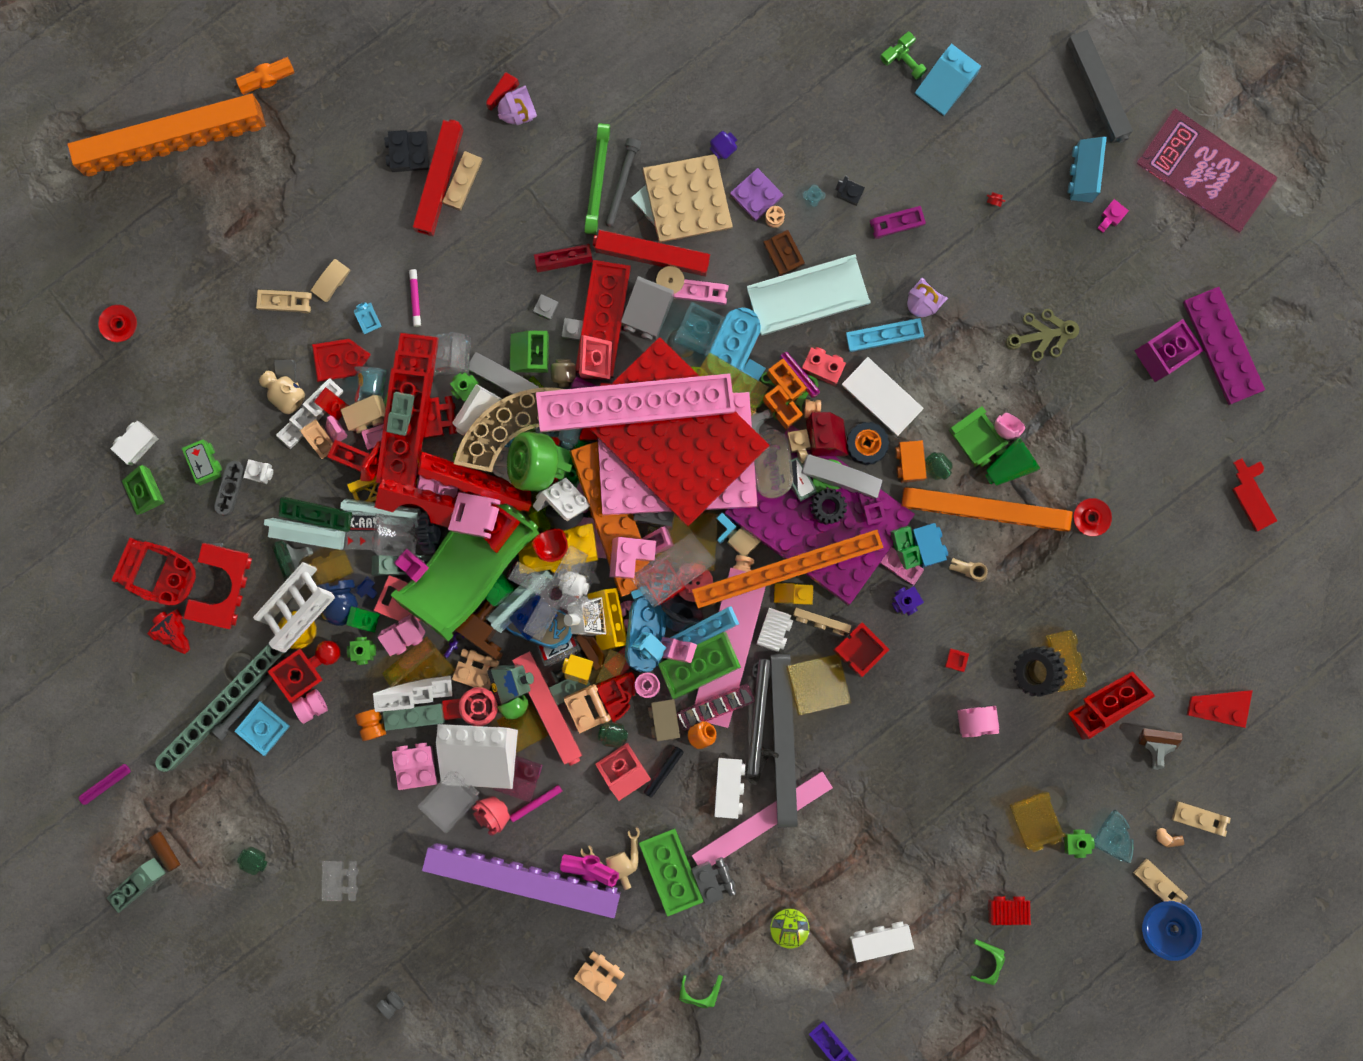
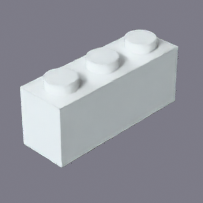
M718 758L714 817L738 819V814L742 815L743 803H739V797L744 793V783H741V775H745V764H742V759Z
M903 921L893 923L892 927L884 929V926L875 927L873 932L865 933V930L854 933V936L850 937L856 962L914 949L909 925L903 924Z

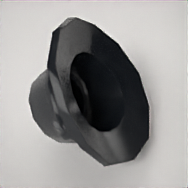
M675 595L673 598L660 604L662 610L666 613V625L674 631L682 632L703 619L701 609L694 602L687 601L681 596Z

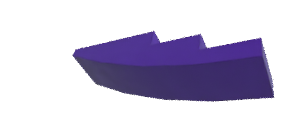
M824 1021L809 1033L831 1061H857Z

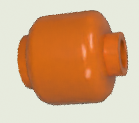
M702 721L690 727L688 740L694 748L704 749L715 742L716 729L709 722Z

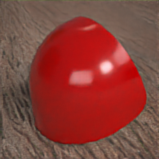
M561 529L544 531L532 541L537 556L547 562L560 560L568 549L565 533Z

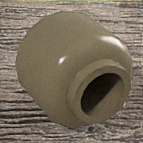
M571 359L555 360L556 363L551 365L552 381L558 383V387L570 386V383L576 379V365L571 362Z

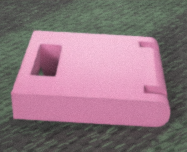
M458 493L448 530L490 539L491 534L484 532V529L493 531L499 508L493 507L491 504L500 505L501 501Z

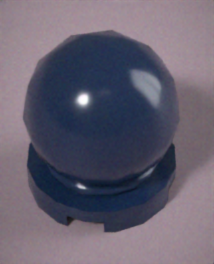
M354 580L338 581L339 585L335 586L329 585V583L317 585L318 588L331 592L335 597L321 613L322 617L331 625H346L351 606L358 608L357 599L350 592L351 589L355 588Z

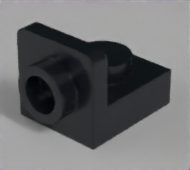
M845 175L843 180H839L835 188L838 191L836 197L857 206L865 187L848 180L849 177Z

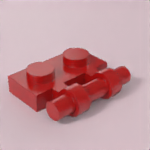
M452 396L445 397V404H440L439 397L430 398L424 431L425 438L444 436L443 428H449L450 435L457 434L456 427L453 424L456 407ZM441 411L447 412L448 421H442Z

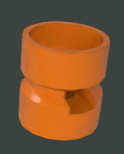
M375 709L355 715L358 726H362V729L359 731L362 741L387 734L384 724L379 723L382 719L381 712H375Z

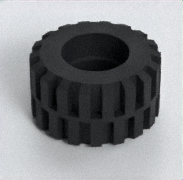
M1041 646L1025 650L1023 654L1018 656L1019 660H1016L1014 663L1016 668H1013V673H1016L1014 680H1018L1019 684L1017 686L1019 688L1023 687L1025 694L1029 693V696L1041 697L1060 690V686L1065 684L1063 679L1067 678L1068 674L1065 673V670H1068V668L1064 666L1066 661L1064 658H1060L1061 653L1059 651L1054 652L1055 649L1052 647ZM1037 661H1040L1046 668L1047 675L1044 682L1040 681L1035 675L1034 667Z

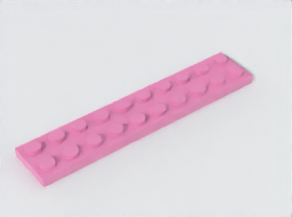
M730 374L536 392L540 432L735 412Z

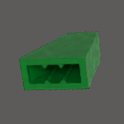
M502 573L485 598L493 606H497L517 588Z

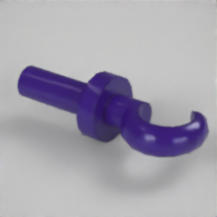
M456 632L454 634L453 643L450 642L448 644L450 647L443 655L445 658H448L451 652L458 648L456 645L459 642L456 640V635L460 633Z

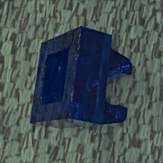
M369 576L355 589L356 593L361 597L367 594L373 599L378 594L372 588L375 582Z

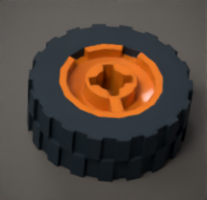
M863 422L856 425L850 431L846 440L849 456L861 465L876 464V462L882 460L888 451V434L885 433L884 428H881L879 424H874V422ZM866 440L871 442L870 447L864 445Z

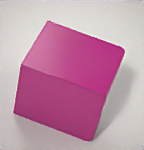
M407 548L395 561V564L416 583L429 569L420 558Z

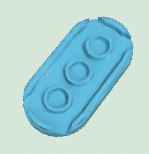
M742 307L730 311L724 318L707 356V366L712 375L730 374L731 379H734L742 372L761 330L760 320L754 311Z

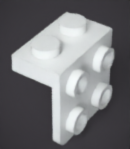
M567 478L552 484L546 490L540 491L533 505L539 511L550 504L566 521L590 507L587 499Z

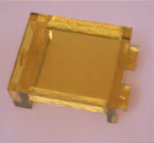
M1047 791L1009 805L1026 849H1032L1033 852L1043 849V845L1049 842L1051 845L1057 844L1062 841V837L1066 836L1061 830L1050 802V794Z

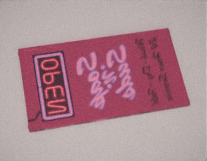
M1176 108L1137 162L1138 165L1239 233L1243 230L1245 224L1278 178Z

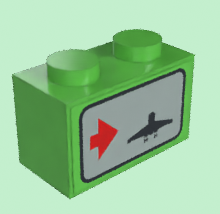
M200 440L182 448L196 484L201 486L222 477L220 474L222 468L219 461L214 459L213 454L215 451L211 443Z

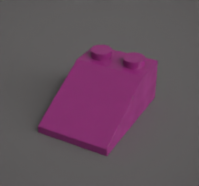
M1182 319L1134 351L1154 382H1157L1204 350Z

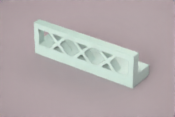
M345 499L341 502L340 509L352 512V515L380 516L381 524L417 528V520L419 515H421L420 508L399 506L394 512L374 508L375 502Z
M277 518L264 520V525L269 526L268 537L339 550H342L344 547V531Z
M548 570L532 573L487 617L491 626L501 633L556 578Z

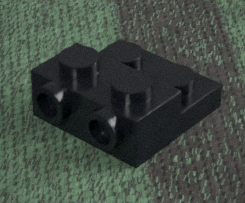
M388 131V137L384 138L385 147L389 148V155H386L387 167L390 166L392 172L430 169L427 131Z

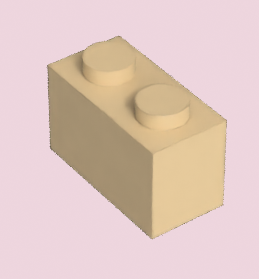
M372 395L341 409L348 431L361 433L367 430L368 426H377L384 423L386 407L382 396Z

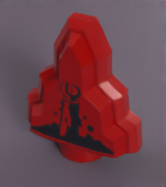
M178 609L168 615L166 612H162L152 620L155 625L147 634L154 641L159 640L163 645L170 644L174 650L183 654L190 651L189 640L184 635L183 616Z

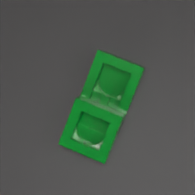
M904 526L891 531L894 547L904 569L907 570L923 564L919 546L914 545L911 527Z

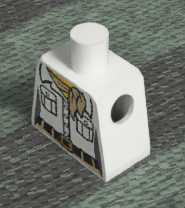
M602 597L585 599L568 606V614L564 617V623L570 626L572 634L587 636L606 634Z

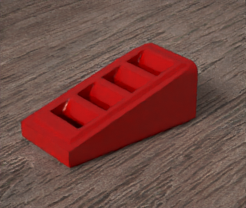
M507 72L504 73L486 101L488 110L494 109L506 93L514 91L519 86L517 78Z

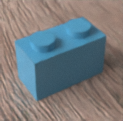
M933 523L911 531L915 545L919 546L923 563L921 564L922 568L947 560L948 551L946 546L941 543L942 532L940 527H936V524Z

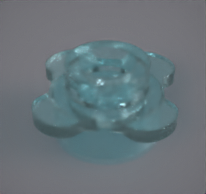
M816 184L811 185L809 190L803 193V198L807 199L813 207H816L818 202L825 199L826 196L825 192H822Z

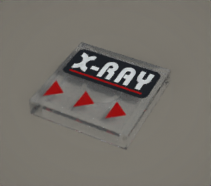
M349 511L352 512L350 531L345 532V550H383L384 514Z

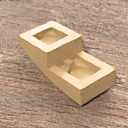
M334 259L322 273L311 291L323 301L328 302L337 287L342 285L350 269L337 259Z

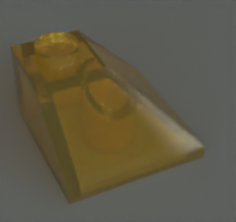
M531 701L528 702L527 710L521 717L517 719L502 717L497 720L500 727L518 730L516 754L549 736Z

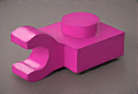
M1114 199L1101 214L1105 219L1097 229L1103 233L1110 224L1116 227L1129 210Z

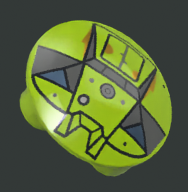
M782 910L774 916L771 922V935L774 941L781 947L789 949L799 947L808 938V920L798 910Z

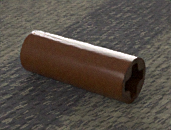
M161 831L148 839L167 872L181 865Z

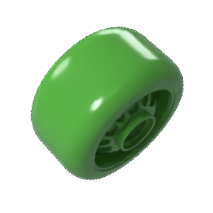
M523 432L518 434L512 441L507 456V473L510 482L515 488L520 490L543 491L552 484L558 467V451L555 442L550 436L542 433Z

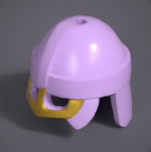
M526 85L506 93L498 105L499 119L509 124L521 125L532 121V118L537 116Z
M921 278L908 293L907 305L909 311L914 316L927 317L935 314L948 298L935 291L924 278Z

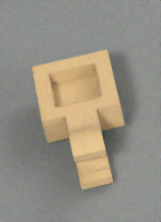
M807 429L788 432L787 437L791 453L797 452L798 459L804 464L806 455H808L806 450L811 448Z

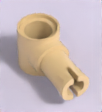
M955 558L952 559L949 570L966 574L965 576L972 578L976 582H982L987 578L988 571L984 564L967 563ZM982 568L984 570L983 576L976 577L973 574L974 570Z

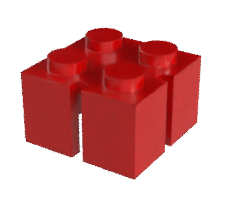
M861 622L848 635L850 639L846 637L833 651L844 662L849 660L850 664L848 666L861 678L890 649Z

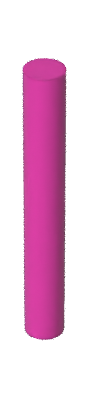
M557 785L511 814L510 819L512 822H515L561 793V787Z

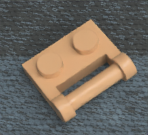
M595 684L563 697L579 733L611 720L609 713H606L598 696V689ZM586 695H590L599 714L596 718L593 717L584 697Z

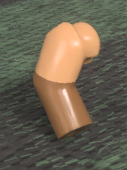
M1164 828L1156 831V838L1163 846L1175 847L1184 845L1182 835L1171 837Z

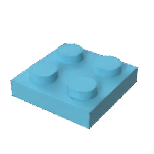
M259 701L234 732L263 756H266L290 725L263 702Z

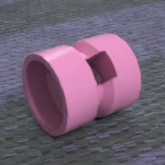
M652 673L639 675L635 681L636 692L644 698L654 697L660 689L658 678Z
M317 689L307 693L306 698L300 697L291 702L297 717L303 724L312 720L314 715L319 716L328 711L327 705Z

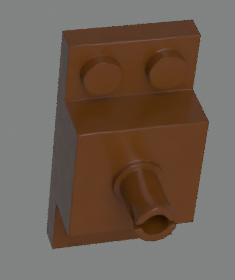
M486 599L478 612L472 613L455 630L490 656L500 660L504 655L500 652L502 648L490 641L497 630L486 623L487 617L496 606L490 604Z

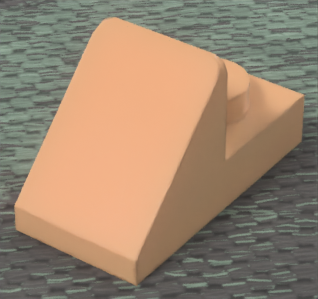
M315 419L300 431L320 458L323 459L329 454L334 442L324 427Z

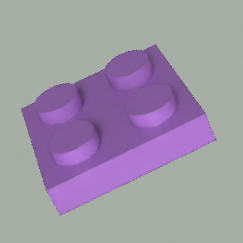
M758 168L730 193L755 222L783 197L778 188Z

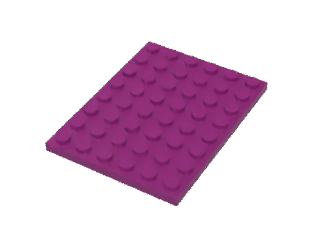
M793 425L782 436L788 444L790 461L798 457L797 452L791 453L787 437L788 432L799 431ZM773 449L772 451H775V453H771L769 455L776 454L777 450ZM774 455V456L776 457V459H774L773 456H770V457H769V461H772V460L770 459L771 457H772L773 460H777V456ZM836 456L819 457L826 460L833 459L839 461L842 465L849 467ZM765 460V468L767 469V464L776 463L778 461L768 463L767 460ZM778 464L772 466L770 465V470H778L779 468H775V466H778ZM779 470L772 473L771 476L779 477V475H777V472H779ZM757 471L755 472L757 507L727 509L724 514L784 559L878 530L883 545L882 549L805 573L848 606L893 546L890 532L907 526L915 515L906 507H901L898 501L880 489L879 498L883 503L886 520L867 525L857 492L853 493L840 488L835 490L836 492H841V496L845 497L844 501L847 503L845 509H847V512L844 513L845 516L840 521L825 525L824 523H819V520H815L813 518L814 514L810 512L812 510L810 508L811 500L815 497V494L800 502L791 489L790 484L783 494L773 497L766 496L759 490ZM782 476L781 478H776V479H772V480H771V481H774V480L782 479L783 484H784L783 476ZM777 484V486L773 487L772 490L780 491L781 489H778V486H780V484ZM830 499L824 500L822 510L826 514H832L835 511V503Z

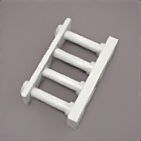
M302 562L254 615V620L268 624L275 636L269 642L271 648L285 653L334 600L335 597L331 592L318 588L311 578L317 571L316 567ZM305 583L312 592L311 597L306 602L299 592ZM292 597L300 607L294 615H292L286 605ZM280 611L287 620L282 629L279 628L274 619Z

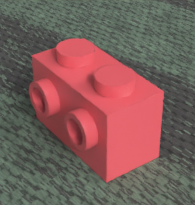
M811 347L802 370L806 374L836 387L846 364L843 362V358L837 355L825 354L826 351L819 347L815 349Z

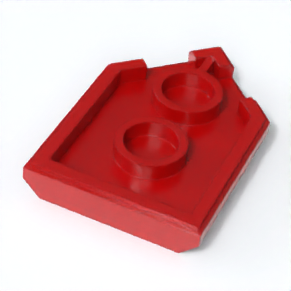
M351 339L312 344L317 382L327 381L329 378L334 380L356 376L371 356L369 352Z

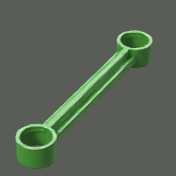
M598 124L589 205L585 222L586 234H597L610 124Z

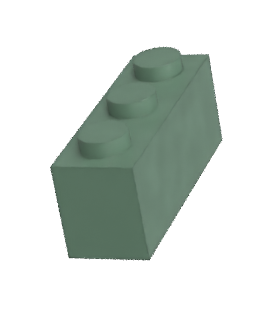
M443 704L383 711L385 731L446 723V720H444Z

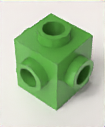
M459 373L452 379L453 382L450 383L453 388L451 392L457 400L461 398L465 403L478 382L472 374L468 376L466 373Z
M357 637L355 641L350 642V646H347V656L351 658V661L356 662V665H366L368 661L374 660L376 646L373 644V641L367 640V637ZM359 647L363 648L362 654H358Z
M1083 829L1073 830V833L1064 834L1065 854H1074V858H1086V854H1092L1095 842L1091 834L1085 833Z

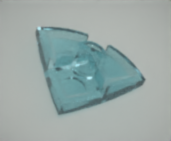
M1117 810L1111 812L1094 839L1095 847L1121 861L1131 863L1134 841L1129 839L1127 829H1130L1129 824Z

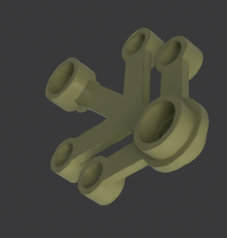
M1045 309L1041 313L1042 320L1050 321L1058 327L1057 329H1050L1036 320L1032 313H1026L1022 319L1023 323L1034 327L1040 332L1024 336L1011 334L1006 339V346L1010 350H1016L1021 344L1042 340L1038 348L1031 354L1032 360L1039 362L1043 358V353L1053 337L1061 336L1056 346H1053L1049 351L1051 357L1057 358L1062 354V348L1067 340L1074 339L1079 334V326L1072 320L1064 322L1054 316L1052 310ZM1048 312L1050 314V318H1046L1044 316V313ZM1026 316H1030L1032 321L1027 322ZM1067 327H1072L1073 332H1068ZM1016 338L1018 343L1013 344L1011 339ZM1053 349H1058L1059 354L1055 355ZM1034 353H1039L1040 358H1035Z

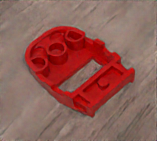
M129 538L111 581L118 582L128 591L147 601H154L164 605H177L189 596L196 579V570L187 558L168 547ZM148 549L168 557L153 592L133 585Z

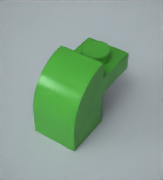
M556 445L558 467L555 478L563 480L564 474L570 473L572 465L568 464L571 455L570 450Z

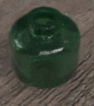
M933 452L925 459L926 471L934 480H945L952 474L953 463L942 452Z
M607 721L603 726H600L598 740L601 741L603 746L619 748L623 742L627 741L628 731L625 730L622 723Z
M254 847L243 848L237 859L239 869L251 875H256L259 871L263 872L268 861H265L266 854Z

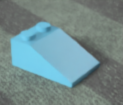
M951 43L914 94L945 116L976 77L981 65Z

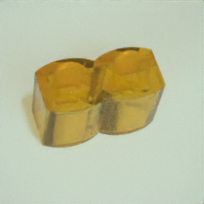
M336 549L329 553L330 556L326 558L320 556L311 560L312 563L309 565L317 569L312 575L316 585L332 583L355 573L345 550Z

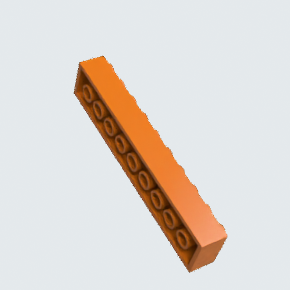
M248 94L67 144L73 166L84 176H94L97 172L112 171L122 165L131 166L134 162L140 160L149 161L155 156H167L170 152L186 151L189 149L188 147L204 146L210 141L219 142L224 140L225 137L241 136L243 132H256L266 125L260 104L253 94Z

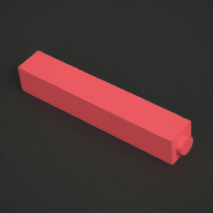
M529 651L512 661L514 665H523L526 673L530 672L533 674L534 682L529 684L531 689L528 693L564 765L569 763L572 766L579 762V757L583 755L532 653Z

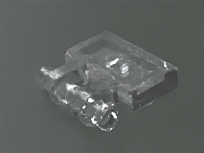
M323 861L322 901H342L343 893H348V901H356V893H358V887H356V875H358L357 861H349V869H343V861ZM343 875H349L348 887H343Z

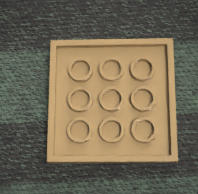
M715 154L642 169L659 243L732 229L731 217Z

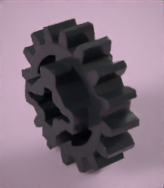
M427 512L419 515L415 534L424 554H433L437 551V546H440L439 539L442 534L439 525L431 523Z

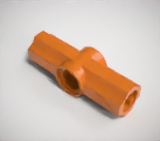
M286 57L272 64H260L255 67L254 71L236 78V82L244 95L258 88H269L275 85L277 80L292 75L295 72L289 58Z

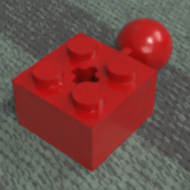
M323 641L317 646L315 655L309 659L300 648L271 668L268 673L291 703L323 680L315 668L321 664L332 665L337 662L340 657V648L333 641ZM294 670L301 673L298 681L297 679H291V671Z

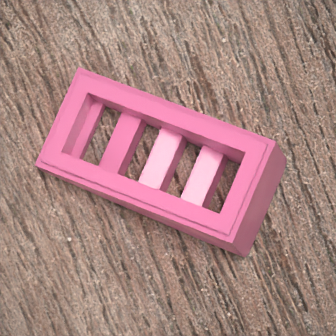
M331 415L327 417L325 429L331 440L334 442L336 439L341 442L347 438V434L340 423Z

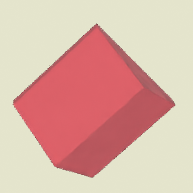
M585 335L581 336L580 378L610 379L611 341Z

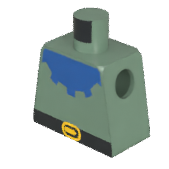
M500 665L487 670L498 706L530 692L529 684L534 682L533 674L530 672L526 673L523 665Z

